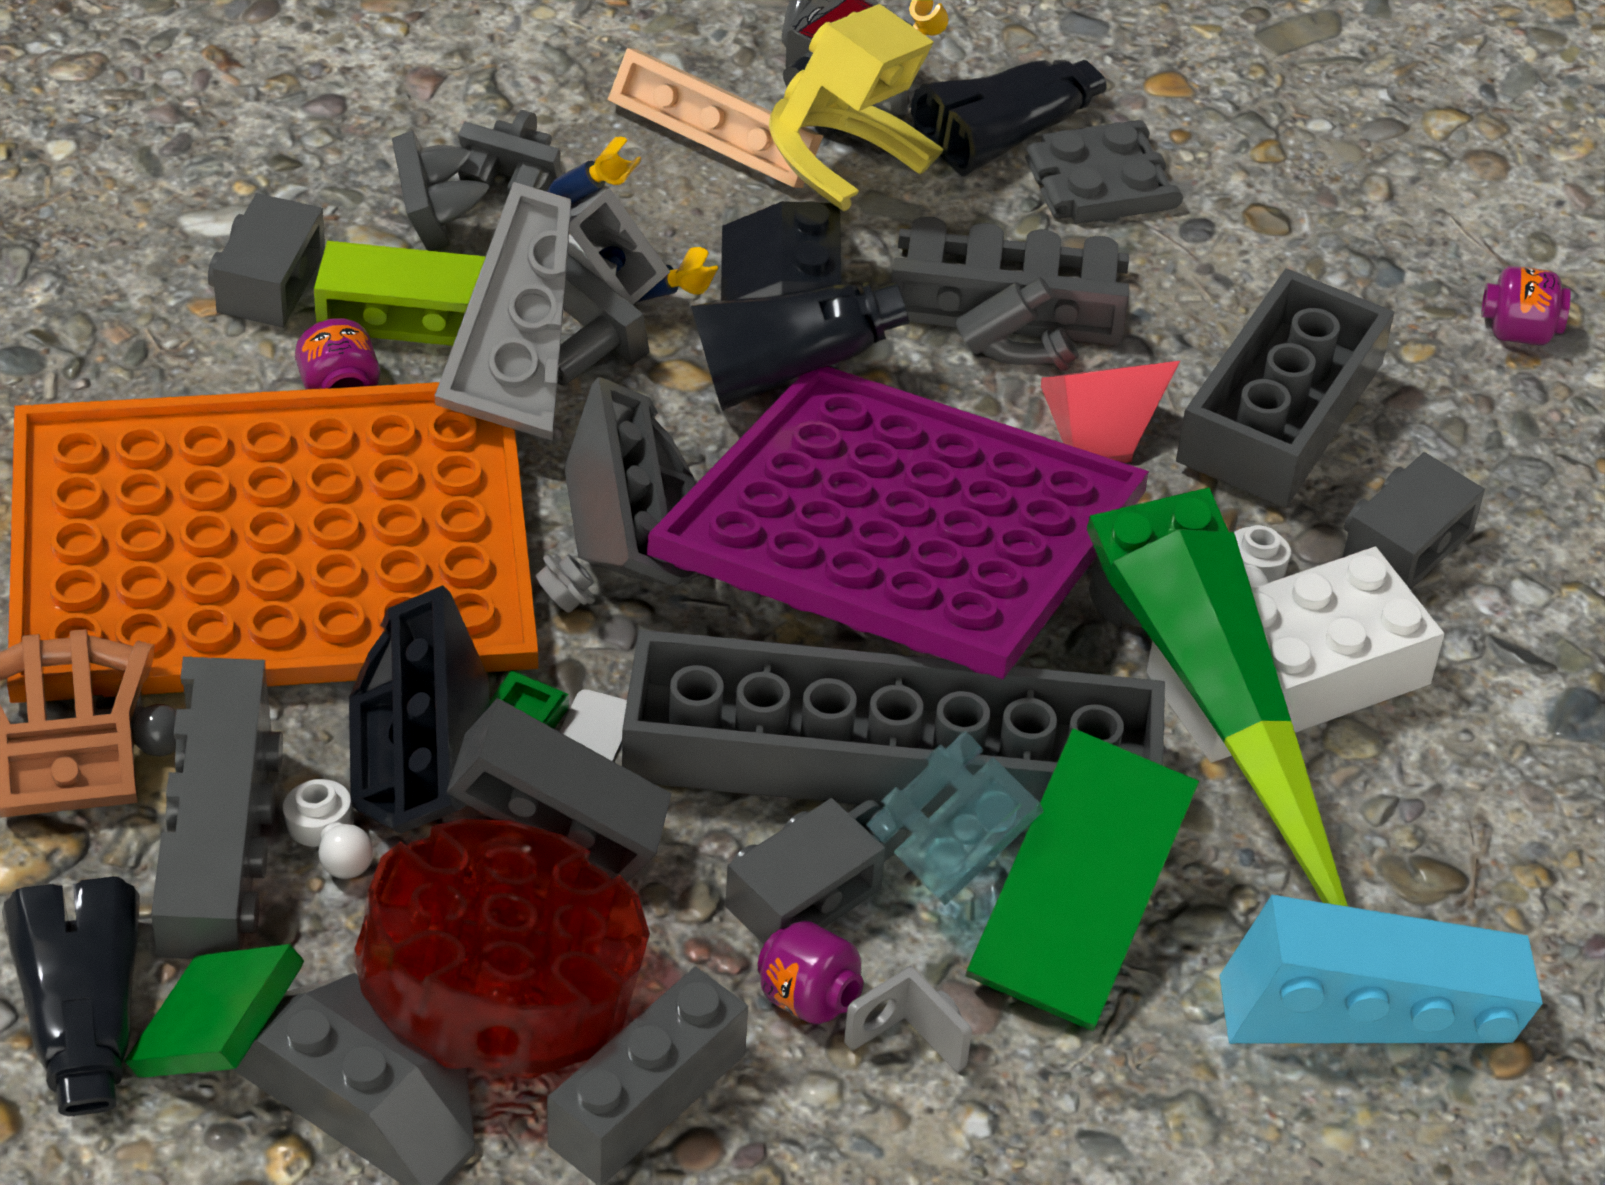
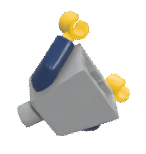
M619 136L612 139L595 159V162L588 160L559 176L551 183L547 192L571 199L568 254L630 304L633 305L637 302L674 294L677 292L678 286L686 292L696 295L704 293L710 286L718 266H703L709 254L706 249L702 247L690 248L677 269H674L671 265H665L611 189L604 186L605 182L612 185H621L641 162L640 156L636 157L633 161H628L618 155V151L627 142L625 137Z

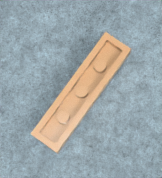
M626 49L608 101L793 188L804 187L805 182L786 163L771 136L769 117L772 111L638 49ZM802 127L799 131L800 137L812 154L816 156L824 135Z

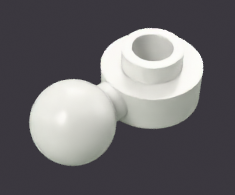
M1261 525L1245 527L1234 532L1251 589L1284 578L1291 549L1288 542L1275 530Z
M315 779L296 786L288 793L283 802V812L287 831L291 838L306 846H319L320 862L324 869L332 876L350 879L365 872L373 859V844L364 830L353 825L354 815L348 790L335 781Z

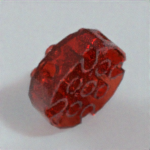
M457 819L432 826L427 838L410 842L408 845L400 841L381 856L368 889L364 906L365 917L353 956L361 993L392 1031L431 1054L438 1063L452 1069L470 1067L488 1073L512 1074L522 1079H534L542 1074L591 1059L622 1031L650 932L639 896L620 875L611 879L606 872L589 863L588 859L591 851L564 835L512 820Z

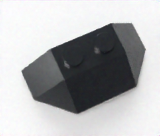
M781 201L722 225L721 301L786 295L841 285L840 209L834 204L814 201ZM839 363L830 365L828 367L839 370Z
M443 585L387 609L380 625L384 631L368 652L349 696L350 798L352 808L399 834L455 813L467 805L447 794V790L465 733L490 707L487 672L451 592Z

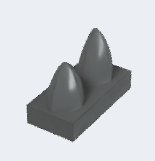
M413 130L393 137L392 143L408 218L426 250L436 251L449 246L446 224L468 212L490 189L489 184L468 180L448 181L465 164L471 155L470 150L453 145H433L422 148Z

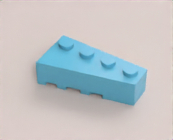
M1278 895L1270 896L1219 975L1229 1044L1513 1043L1543 1004L1528 935Z

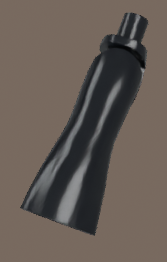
M1064 59L1054 60L1053 64L1047 60L1032 61L986 77L923 83L919 89L915 90L912 97L911 115L914 120L915 129L944 150L940 156L961 177H965L976 169L1002 156L1034 134L1066 120L1078 109L1086 108L1091 101V97L1106 91L1107 84L1104 76L1087 60L1073 64Z
M869 281L861 283L863 295H861L857 286L843 284L786 295L731 299L691 305L721 410L723 411L761 395L800 375L854 358L865 352L873 343L885 340L884 331L909 324L908 314L898 283L895 282L871 289Z
M116 876L81 880L79 883L73 884L76 920L69 921L62 885L47 884L18 888L4 902L2 910L9 949L28 1015L33 1046L41 1065L46 1071L48 1087L57 1093L58 1112L63 1116L95 1114L114 1109L117 1104L115 1085L119 1084L123 1078L122 1062L128 1049L131 1030V1001L138 943L140 894L135 886Z

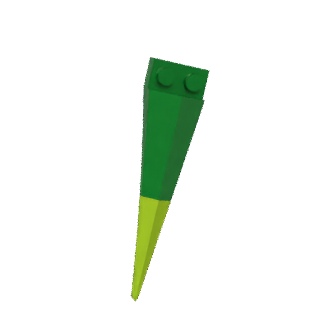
M1210 487L1090 515L1087 531L1108 582L1137 618L1201 708L1278 827L1323 903L1348 907L1234 532L1228 531Z

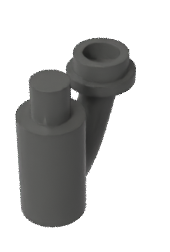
M1041 277L1024 288L1018 282H1015L956 319V325L963 340L975 354L982 352L987 357L1001 363L1014 365H1046L1055 363L1060 370L1066 371L1071 368V362L1079 357L1076 346L1062 327L1053 332L1047 329L1041 333L1043 343L1015 342L1006 338L1038 318L1036 308L1053 298L1051 289Z

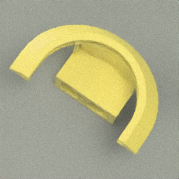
M881 4L860 12H852L847 17L832 23L826 22L818 29L809 45V51L813 54L805 70H801L791 80L785 91L784 98L776 103L769 117L771 136L789 167L809 187L842 211L850 208V198L856 196L859 190L830 170L812 154L800 137L799 131L802 127H828L858 136L887 151L918 174L924 173L944 150L904 121L872 106L910 88L934 43L930 38Z

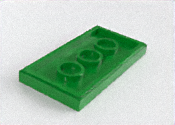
M1072 728L972 956L965 977L1094 1032L1199 781Z

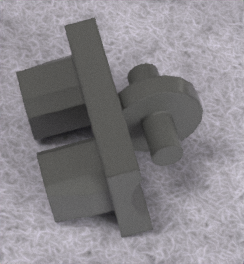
M521 110L516 115L513 123L497 120L493 129L464 121L458 134L461 147L470 150L471 153L465 164L458 171L460 180L486 183L491 188L498 173L511 177L507 186L508 194L513 182L547 192L551 183L566 173L560 170V149L550 146L552 140L550 134L537 131V116L533 112Z

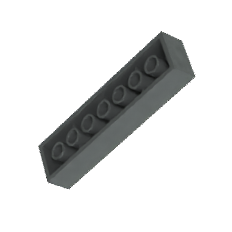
M638 629L622 728V767L638 774L655 785L827 801L832 798L837 803L857 805L867 800H874L881 807L1032 822L1072 728L1163 766L1165 681L1013 666L1007 676L1001 679L992 675L976 673L964 665L946 659Z

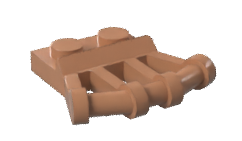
M87 629L70 631V638L41 640L40 634L23 635L22 642L0 652V681L21 671L25 672L28 713L27 723L10 724L0 705L1 818L138 803L131 720L143 683L146 682L151 670L155 651L154 644L137 640L134 646L88 635ZM91 663L125 671L111 714L94 715ZM72 664L76 718L47 720L44 667Z

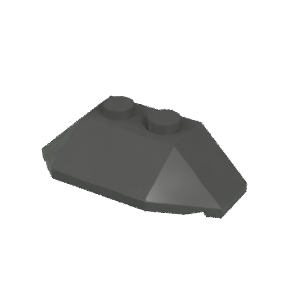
M598 377L591 385L564 467L578 558L596 567L606 568L630 578L672 586L702 575L695 571L679 569L672 563L647 555L649 532L695 486L694 476L673 438L654 418L658 412L650 397Z
M356 973L286 991L237 1069H232L402 1185H445L475 1154L464 1044Z

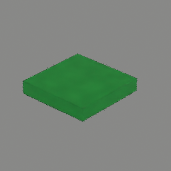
M291 944L195 956L124 1062L139 1078L237 1069L301 970L304 963L303 958Z

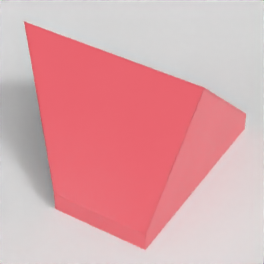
M1180 361L1042 377L1041 388L1063 443L1122 463L1132 462L1133 453Z

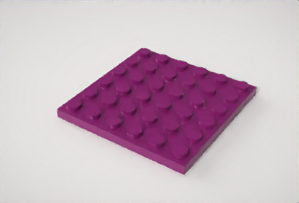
M826 366L801 375L649 532L647 555L672 563L679 569L695 571L727 582L736 589L752 591L787 603L796 610L812 612L844 623L856 631L869 632L904 644L913 651L929 653L964 665L976 673L1004 679L1096 558L1097 553L1087 531L1090 515L1136 505L1146 491L1149 471Z

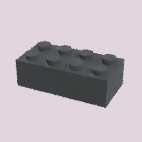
M1285 268L1185 409L1176 462L1287 508L1383 364L1395 311Z

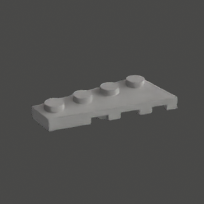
M513 182L435 393V405L553 441L571 199Z

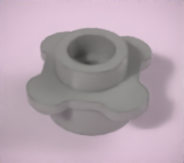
M547 553L543 557L547 565L536 574V578L547 594L563 610L570 613L580 603L583 605L589 603L591 605L596 601L588 589L594 583V580L573 556L568 554L564 559H561L555 553L552 556Z

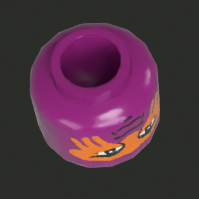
M1508 266L1500 274L1497 284L1486 283L1482 299L1481 317L1492 319V331L1499 340L1543 346L1551 341L1555 333H1564L1570 309L1571 290L1570 288L1562 287L1561 279L1556 272Z
M345 318L327 319L318 322L307 329L296 343L295 360L305 390L378 385L381 369L369 334L358 322Z
M802 921L791 924L787 928L777 930L765 942L757 962L758 973L761 978V989L765 997L771 1003L811 1024L826 1023L833 1020L839 1014L847 1012L850 1003L862 994L864 985L861 976L862 960L857 947L812 922Z

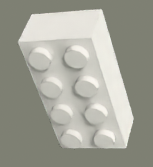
M1376 546L1252 588L1295 733L1431 684L1445 633ZM1152 640L1147 667L1149 677L1152 680L1165 681L1166 701L1210 763L1232 756L1190 692Z

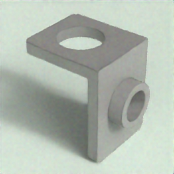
M911 965L857 998L848 1006L844 1043L851 1050L859 1048L905 1018L955 1071L958 1072L967 1066L972 1034L970 1025L961 1017V1013L953 999L943 991H936ZM889 999L885 1009L875 1019L864 1024L869 1013L878 1004Z

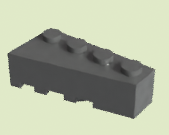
M183 656L180 679L184 685L186 709H176L174 725L176 772H169L166 790V827L168 832H161L151 912L157 958L193 959L197 955L243 950L245 933L256 934L260 901L259 892H252L253 878H265L268 856L267 838L260 837L261 824H273L276 792L275 784H268L269 772L281 771L283 760V733L275 732L271 729L265 660Z

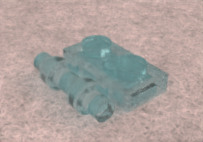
M966 731L959 735L946 749L939 745L925 759L929 765L902 791L895 787L881 800L885 807L866 824L869 830L884 845L902 827H905L912 833L894 853L944 906L1044 812L1041 804L994 757L975 775H972L965 768L983 751L981 746ZM949 785L957 792L932 816L927 818L920 811L944 787Z

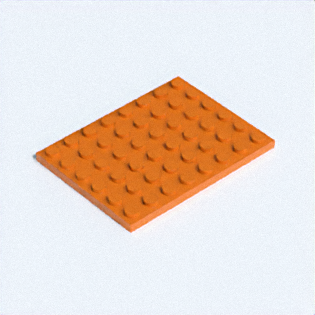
M439 382L14 406L8 648L22 642L23 635L40 634L41 640L70 638V631L87 629L88 635L134 646L137 640L154 644V658L148 678L142 686V695L184 692V685L180 679L183 656L265 660L267 687L356 681L368 652L384 631L380 625L387 609L443 585L451 592L486 672L538 669V644L515 429L435 405V393ZM91 663L93 695L116 697L125 671ZM72 664L44 667L46 701L74 699ZM21 671L7 678L10 703L27 702L25 672Z

